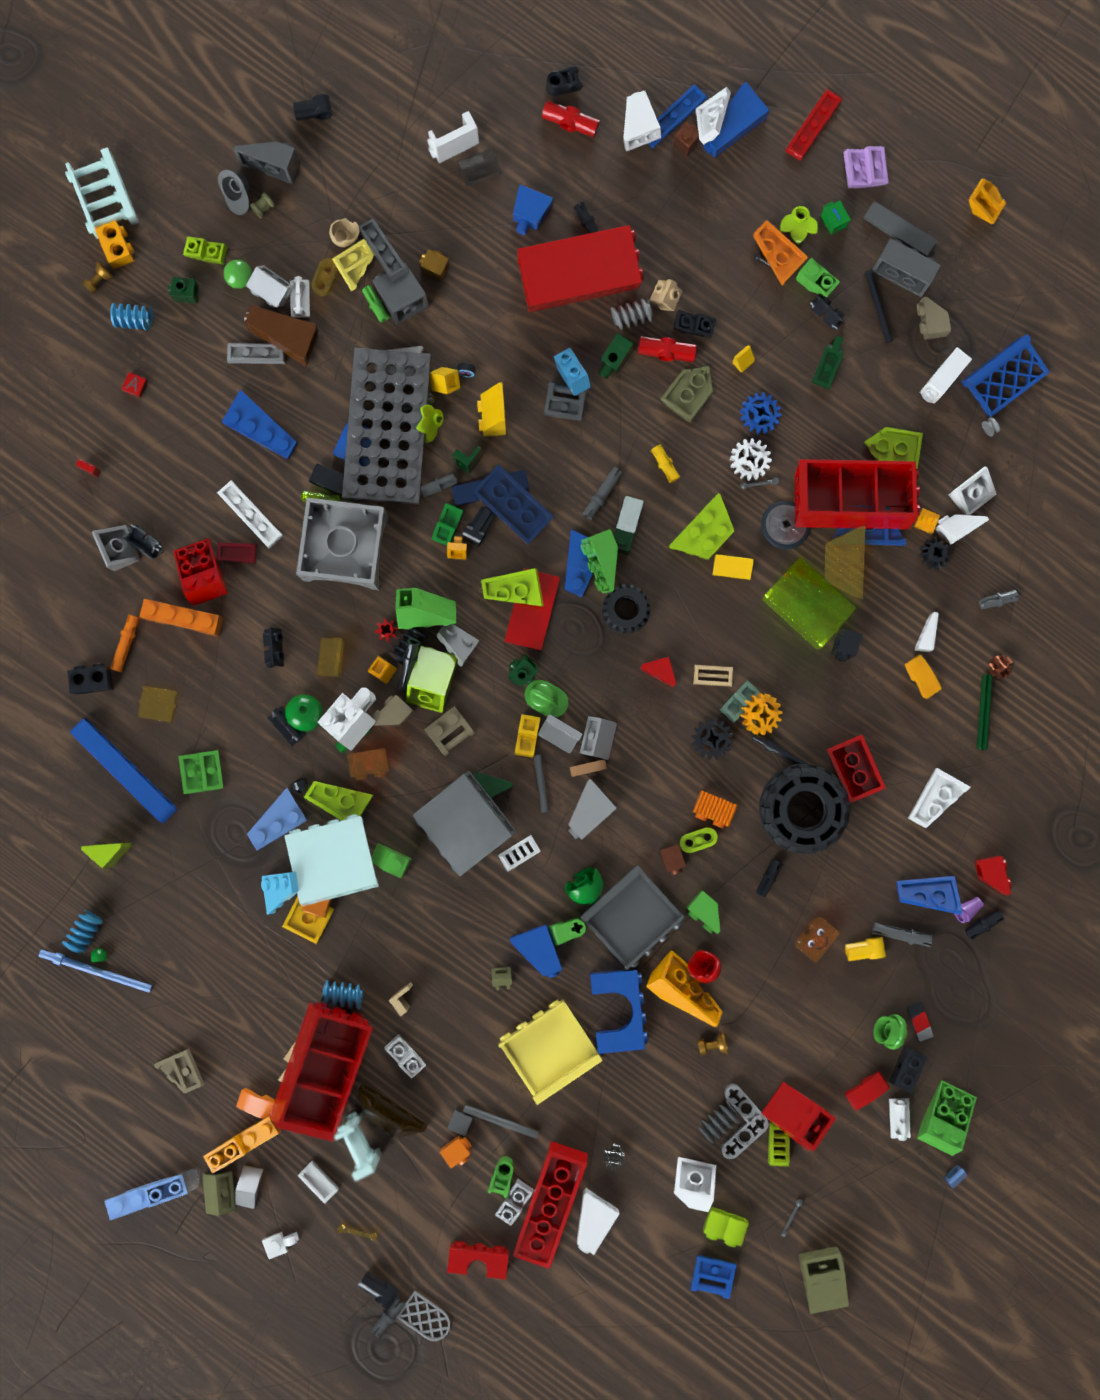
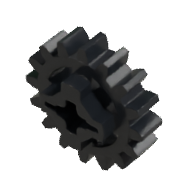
M716 718L712 723L709 719H706L705 725L702 722L699 723L700 729L694 728V731L697 733L691 735L695 739L691 744L697 745L694 751H701V758L707 755V760H710L712 756L717 760L719 758L718 754L724 757L726 756L724 750H731L728 744H733V741L729 740L733 733L727 732L730 728L729 726L723 727L724 721L718 724ZM714 727L719 728L723 733L719 734L714 730ZM706 729L705 736L700 738L701 732ZM710 734H712L713 737L717 738V740L714 741V744H712V742H708L707 738L710 737ZM725 740L723 747L719 750V743ZM701 745L708 746L711 752L706 751Z

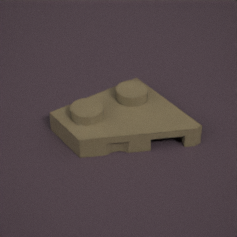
M190 1049L154 1064L157 1069L160 1068L167 1074V1078L175 1083L184 1094L204 1085Z

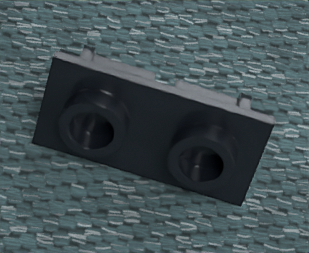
M817 294L816 296L819 299L817 301L813 299L810 302V309L819 317L826 313L827 316L823 321L831 330L834 329L836 331L841 326L839 324L840 321L846 322L843 319L845 315L838 308L834 310L830 306L832 302L827 297H821Z
M131 524L128 528L130 532L122 537L152 560L165 551L160 541L158 542L150 535L146 537V532L139 528L138 525Z
M278 628L264 629L263 645L264 647H270V650L264 651V664L267 665V668L274 666L284 667L282 630Z
M282 706L278 709L275 708L271 715L267 717L292 747L307 735L306 733L295 731L288 725L285 719V709Z

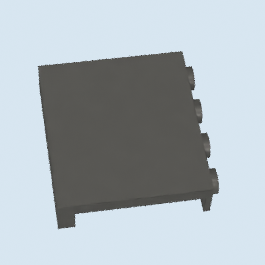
M470 771L460 776L413 814L416 824L423 828L427 833L428 840L437 846L439 854L447 859L452 871L459 876L463 875L517 832Z
M638 865L634 866L603 894L597 902L593 903L580 915V918L627 970L629 968L634 969L641 962L639 959L644 954L648 956L655 949L653 946L658 941L660 943L664 942L669 937L668 932L673 928L677 930L684 923L682 920L685 918Z

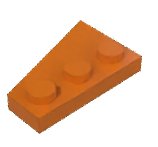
M768 220L754 232L753 237L783 286L807 261L808 256Z

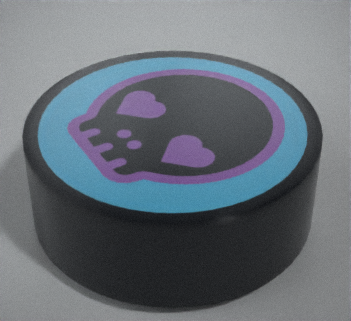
M460 363L457 366L458 375L468 378L475 376L476 367L474 365Z

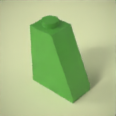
M377 843L371 857L372 863L399 878L405 877L413 858L380 843Z

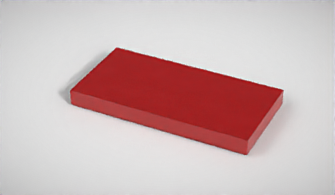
M538 572L544 607L514 603L505 642L542 651L560 577Z

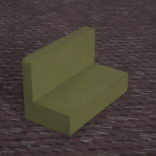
M227 1170L217 1174H203L206 1213L220 1216L236 1211L232 1171Z

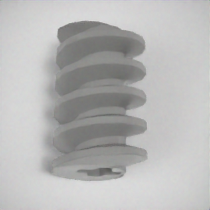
M648 297L646 302L644 299H640L639 304L633 301L632 307L629 303H626L625 309L622 305H618V310L611 307L615 327L618 325L621 330H623L624 323L628 328H630L632 321L637 326L639 319L642 324H645L646 317L652 322V309Z

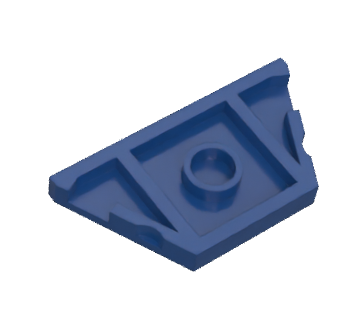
M855 506V507L870 508V506ZM885 506V510H890L889 506ZM838 528L831 544L905 546L906 539H903L899 529Z

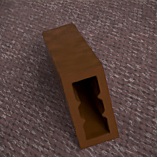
M251 305L250 311L246 312L244 318L248 330L269 344L276 346L277 349L282 350L300 364L307 366L319 333L317 325Z

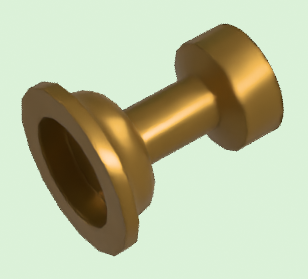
M98 261L95 267L97 273L91 280L85 279L82 282L93 294L97 291L96 285L103 278L106 280L114 278Z
M724 1031L717 1037V1041L705 1042L704 1039L698 1040L701 1056L707 1055V1050L718 1048L720 1052L728 1055Z

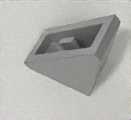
M244 1165L236 1188L235 1205L255 1209L264 1169Z

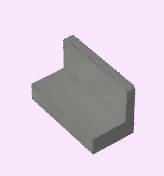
M549 714L538 735L565 752L571 753L577 741L581 738L582 733Z
M588 716L580 754L608 760L617 723Z

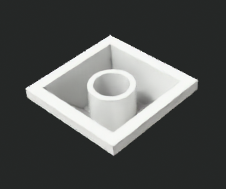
M947 515L938 521L940 525L935 530L944 539L945 544L950 543L951 545L989 519L986 516L954 515L949 518Z
M678 1157L674 1193L689 1208L709 1212L714 1200L716 1165Z

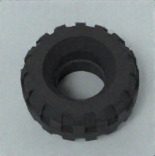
M812 764L788 766L775 773L763 788L759 800L761 823L769 837L788 851L801 854L824 851L842 837L841 835L849 824L851 804L848 793L840 780L833 773L822 767ZM801 791L815 793L823 803V812L820 819L810 827L795 825L787 814V806L790 799Z

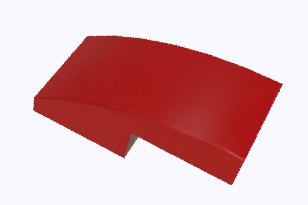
M878 1071L862 1079V1084L846 1091L845 1097L855 1111L880 1097L890 1086Z

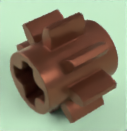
M997 655L990 660V669L988 671L993 677L996 676L998 679L1006 678L1012 673L1013 668L1011 665L1013 662L1009 657Z

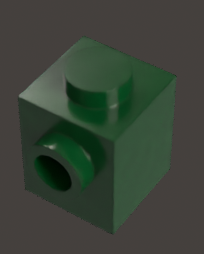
M172 277V283H169L168 293L173 300L197 304L199 291L197 281L190 278Z

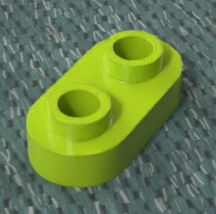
M706 827L683 835L679 845L684 852L693 853L713 846L717 842L718 836L714 829ZM706 833L710 834L711 836L710 840L708 841L704 839V835ZM688 839L692 841V846L687 847L685 844Z

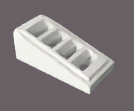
M933 612L929 615L915 646L916 651L930 652L934 650L938 612Z
M530 835L500 853L498 857L508 872L541 851ZM526 842H529L534 850L532 853L527 848ZM521 845L527 854L525 857L518 848ZM513 850L517 852L520 860H516L512 853ZM506 854H509L514 862L512 865L507 860Z

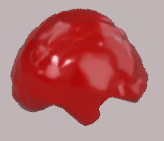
M699 950L690 958L687 969L689 974L699 982L710 983L720 976L721 962L713 953Z

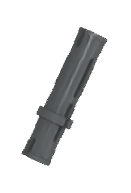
M612 467V470L596 494L591 496L590 503L582 512V515L584 517L587 516V519L592 520L598 509L605 504L604 500L623 474L621 470L617 472L618 468Z
M874 922L872 927V934L902 940L910 945L919 944L930 947L932 944V935L915 932L913 929L905 930Z

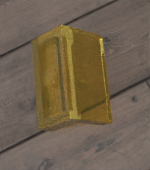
M335 637L334 639L321 638L317 669L318 676L340 678L344 639Z

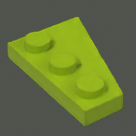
M314 781L304 798L343 821L350 815L361 816L374 795Z

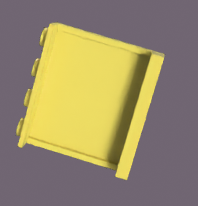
M557 999L548 1005L549 1009L545 1012L542 1010L538 1011L532 1016L533 1020L530 1022L524 1021L519 1024L514 1033L510 1034L508 1032L500 1037L501 1041L498 1044L533 1095L537 1105L602 1062V1057L598 1054V1051L563 999L560 1002Z

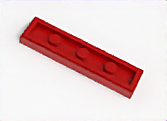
M827 89L785 151L801 161L842 102V98Z

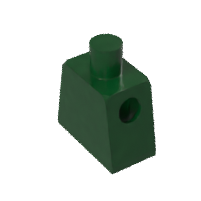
M617 333L601 358V362L604 365L598 374L608 379L613 371L618 373L635 350L634 344ZM613 357L618 358L615 362H611L610 359Z

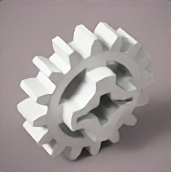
M751 438L750 443L744 439L743 445L737 443V449H733L731 452L734 455L730 457V460L734 462L730 467H736L734 474L741 473V479L747 476V480L750 481L753 476L757 480L759 474L764 476V470H769L770 468L767 464L771 463L772 459L767 457L771 452L765 451L767 445L760 446V440L756 444L753 438ZM743 450L744 457L738 459L739 453ZM748 456H750L751 459L754 458L753 463L750 460L747 461ZM763 460L762 466L758 469L757 463Z

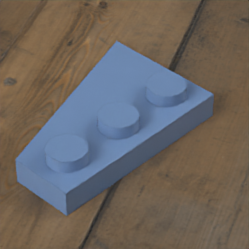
M289 788L283 791L247 833L257 851L308 821Z

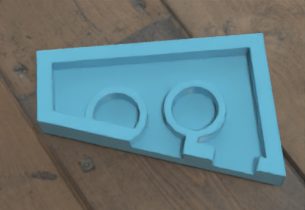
M296 872L262 876L261 887L264 891L267 915L274 914L277 908L284 905L283 902L290 900L299 892Z

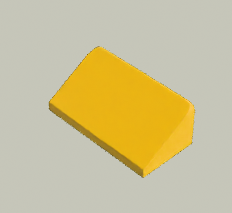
M716 554L712 575L750 580L754 559Z

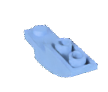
M180 1174L125 1191V1193L106 1199L104 1202L109 1218L113 1220L143 1208H150L188 1194L183 1175Z

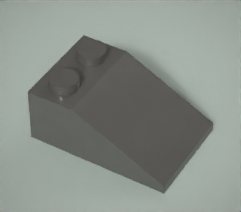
M280 142L240 145L234 146L233 149L241 166L293 184L301 165L294 146L286 142L283 144Z

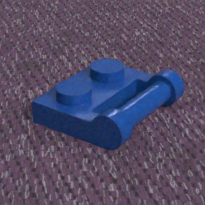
M697 1254L690 1290L723 1295V1298L729 1299L736 1263ZM704 1278L723 1282L725 1286L721 1287L699 1282V1279Z

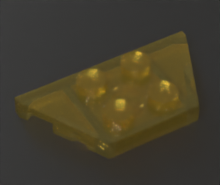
M865 525L826 542L824 581L858 599H863Z

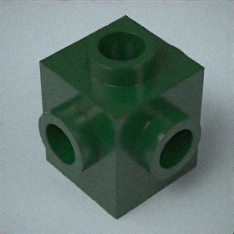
M526 654L520 659H514L508 666L509 679L515 685L519 684L521 687L532 683L535 675L538 673V665Z

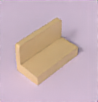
M411 982L389 1000L400 1016L410 1008V1005L402 995L413 986Z

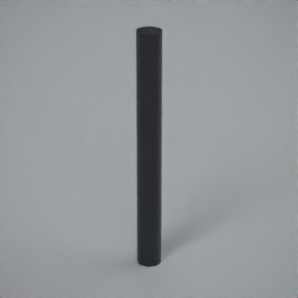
M868 270L864 273L886 343H891L893 338L873 272Z

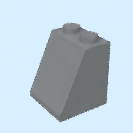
M591 779L586 782L568 824L570 826L568 831L575 839L579 837L582 840L616 809L613 803Z

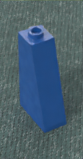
M747 82L740 87L727 105L720 134L714 140L708 141L703 145L705 151L714 158L767 119L769 109Z

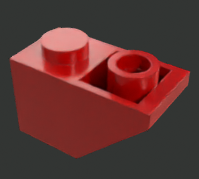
M1002 856L974 860L979 880L1001 894H1011L1012 884L1006 874L1008 867L1006 860Z

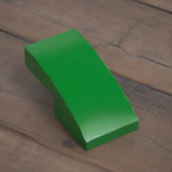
M445 503L431 540L447 546L448 542H451L464 509Z

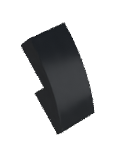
M678 310L673 330L711 338L716 319L702 314L694 315Z

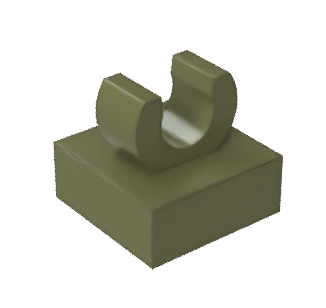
M511 967L491 969L493 987H496V990L499 991V986L507 985V989H510V985H512Z

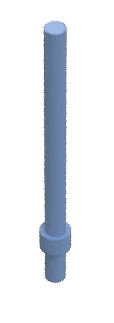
M41 950L39 953V957L53 961V964L59 966L63 964L148 993L151 992L153 987L150 984L67 958L64 954L58 952L55 954Z

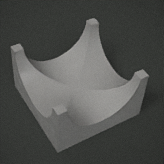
M307 498L296 574L306 582L330 580L361 585L371 590H379L380 548L383 531L389 517L385 508Z

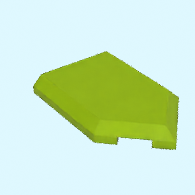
M885 427L866 440L864 444L877 461H916V468H918L923 433Z

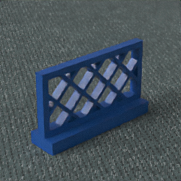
M1028 334L1016 339L961 381L965 388L968 387L988 417H992L1050 372L1030 344L1031 339ZM1024 349H1027L1030 353L1029 361L1021 360V353ZM1008 361L1016 362L1015 372L1006 371ZM1020 363L1029 364L1027 374L1019 373ZM1033 365H1038L1042 371L1038 376L1031 375ZM994 372L1001 373L1000 383L991 382ZM1005 374L1014 375L1013 385L1004 384ZM1018 376L1027 377L1024 387L1016 386ZM980 383L987 384L985 394H979L975 387ZM991 385L999 386L998 397L989 395ZM1003 387L1012 388L1011 397H1002ZM988 398L997 399L996 408L992 411L988 407Z

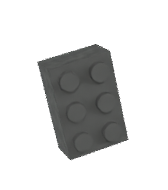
M890 238L872 271L922 297L941 265L935 259L925 257L918 250L910 249L904 246L901 241Z

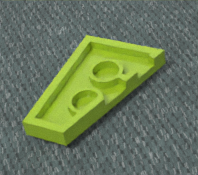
M536 568L481 580L484 599L544 607Z

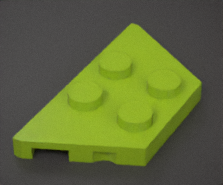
M719 493L669 545L670 549H676L686 554L696 555L709 560L734 533V528Z

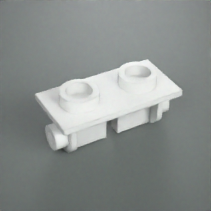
M296 276L295 280H290V284L294 286L290 294L291 317H310L309 280H302V277Z
M889 1098L891 1138H899V1140L905 1141L907 1138H911L909 1098Z

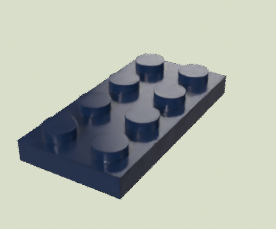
M499 464L473 491L489 509L527 544L554 517Z

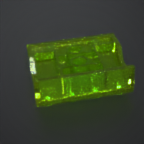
M800 557L762 598L769 607L817 650L826 644L856 609L855 606Z

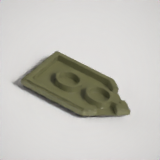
M710 366L683 369L660 400L685 420L691 422L713 393Z

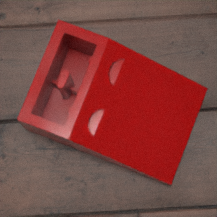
M209 538L173 551L183 593L192 607L228 594L224 577Z
M784 1082L781 1083L761 1113L807 1151L816 1150L836 1120L834 1116Z

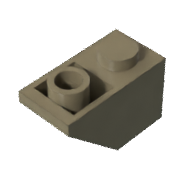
M923 297L917 304V314L921 317L920 332L924 335V340L946 337L951 332L948 312L928 297Z
M397 695L394 697L390 696L384 702L385 707L381 711L377 710L371 716L376 721L373 726H400L413 714L414 710Z

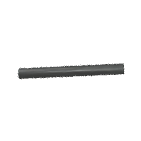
M465 1105L463 1110L464 1113L533 1138H537L539 1131L468 1105Z

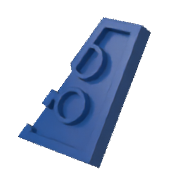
M571 530L565 590L582 598L593 574L588 568L589 560L587 555L583 554L580 546L582 544L581 540L588 537Z
M955 876L896 882L899 902L959 915L963 913Z

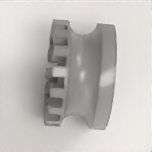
M992 417L988 418L987 422L984 421L982 423L983 430H986L985 433L987 432V435L990 437L994 435V432L998 433L1000 431L999 424Z

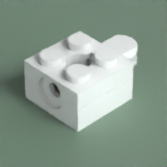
M361 688L352 699L342 693L317 723L338 742L352 751L376 722L366 713L375 702L376 697L367 688Z

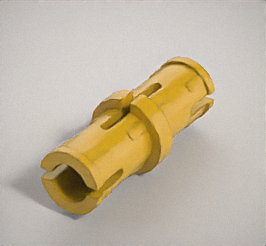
M662 445L654 447L651 452L659 464L658 467L665 473L669 483L679 479L680 475L672 464L673 460L668 457Z

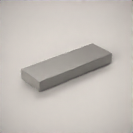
M228 343L227 362L285 364V353L269 343Z

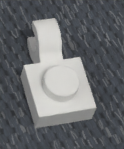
M282 1232L264 1238L262 1242L268 1258L271 1259L287 1253L289 1250L287 1246L296 1244L299 1237L297 1232L285 1237Z

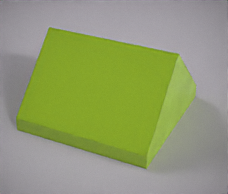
M131 843L81 846V849L103 869L114 867L130 849Z

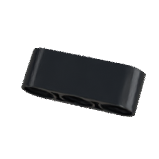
M316 464L308 481L342 497L344 475L323 465ZM347 499L354 503H359L360 501L355 499Z

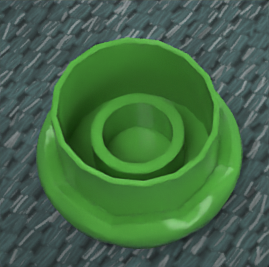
M892 1014L889 1017L883 1016L877 1020L874 1027V1038L878 1043L884 1044L892 1050L901 1047L905 1043L908 1034L907 1024L901 1016Z

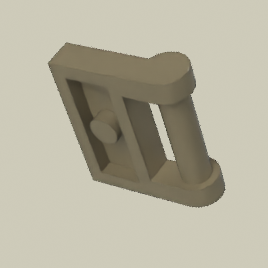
M455 706L424 729L445 757L450 754V750L468 736L472 737L476 734ZM460 726L464 727L465 730L446 745L441 743L443 739Z

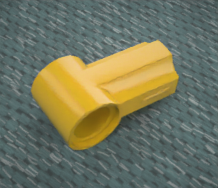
M873 937L865 939L866 941L845 944L848 961L886 957L883 937Z

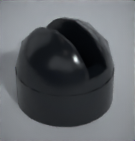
M306 778L291 783L297 793L306 792L308 789Z

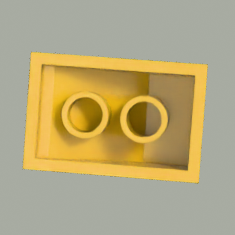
M497 383L481 394V401H477L478 412H482V419H479V431H483L484 436L506 435L503 384Z

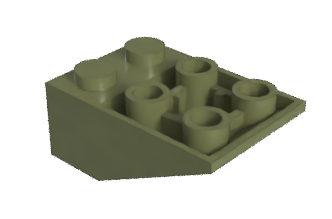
M837 1246L798 1254L810 1314L848 1307L845 1270L841 1252Z

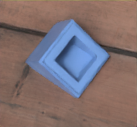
M956 1165L944 1176V1179L952 1188H955L966 1178L967 1174L959 1165Z

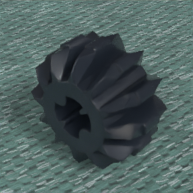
M933 537L931 541L926 540L924 542L925 546L920 547L923 553L919 554V557L925 558L922 564L928 563V569H931L933 566L935 570H939L940 566L944 568L947 566V562L952 559L948 556L953 553L952 550H947L950 543L944 545L943 538L937 541L936 537ZM935 551L939 553L936 557L933 555Z

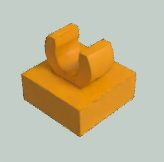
M922 508L914 527L932 534L940 515Z
M455 536L454 543L448 542L447 558L467 559V544L462 543V537Z

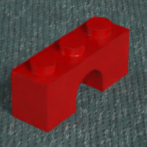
M456 1241L455 1244L451 1243L447 1273L467 1275L468 1265L474 1260H480L487 1267L486 1277L506 1279L509 1250H506L503 1246L489 1248L480 1243L472 1246L466 1245L462 1241Z

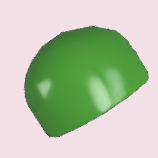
M235 259L228 262L225 266L224 279L231 287L242 289L246 287L253 272L245 261Z

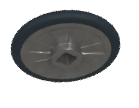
M788 501L774 503L766 509L762 516L761 528L763 535L770 544L777 548H796L809 535L810 528L795 527V503ZM786 522L788 527L785 528L783 523Z

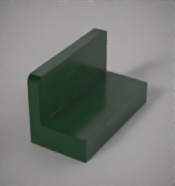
M477 446L470 457H467L458 449L455 450L452 456L454 464L470 474L483 457L482 448Z

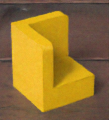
M441 367L429 373L432 391L449 394L460 389L458 370Z

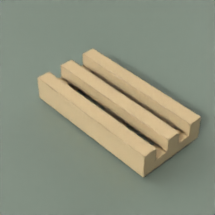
M694 665L693 684L732 687L733 667ZM698 671H729V675L698 673ZM698 677L728 679V682L698 680Z

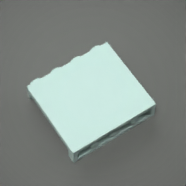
M350 815L346 817V820L340 822L338 819L331 820L324 826L316 824L309 826L308 830H292L289 832V835H285L292 872L297 874L299 889L297 894L300 905L306 906L379 887L363 825L364 821L361 816Z

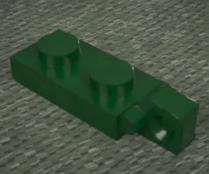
M836 336L833 344H828L825 347L812 379V384L830 389L844 354V350L840 349L844 338Z

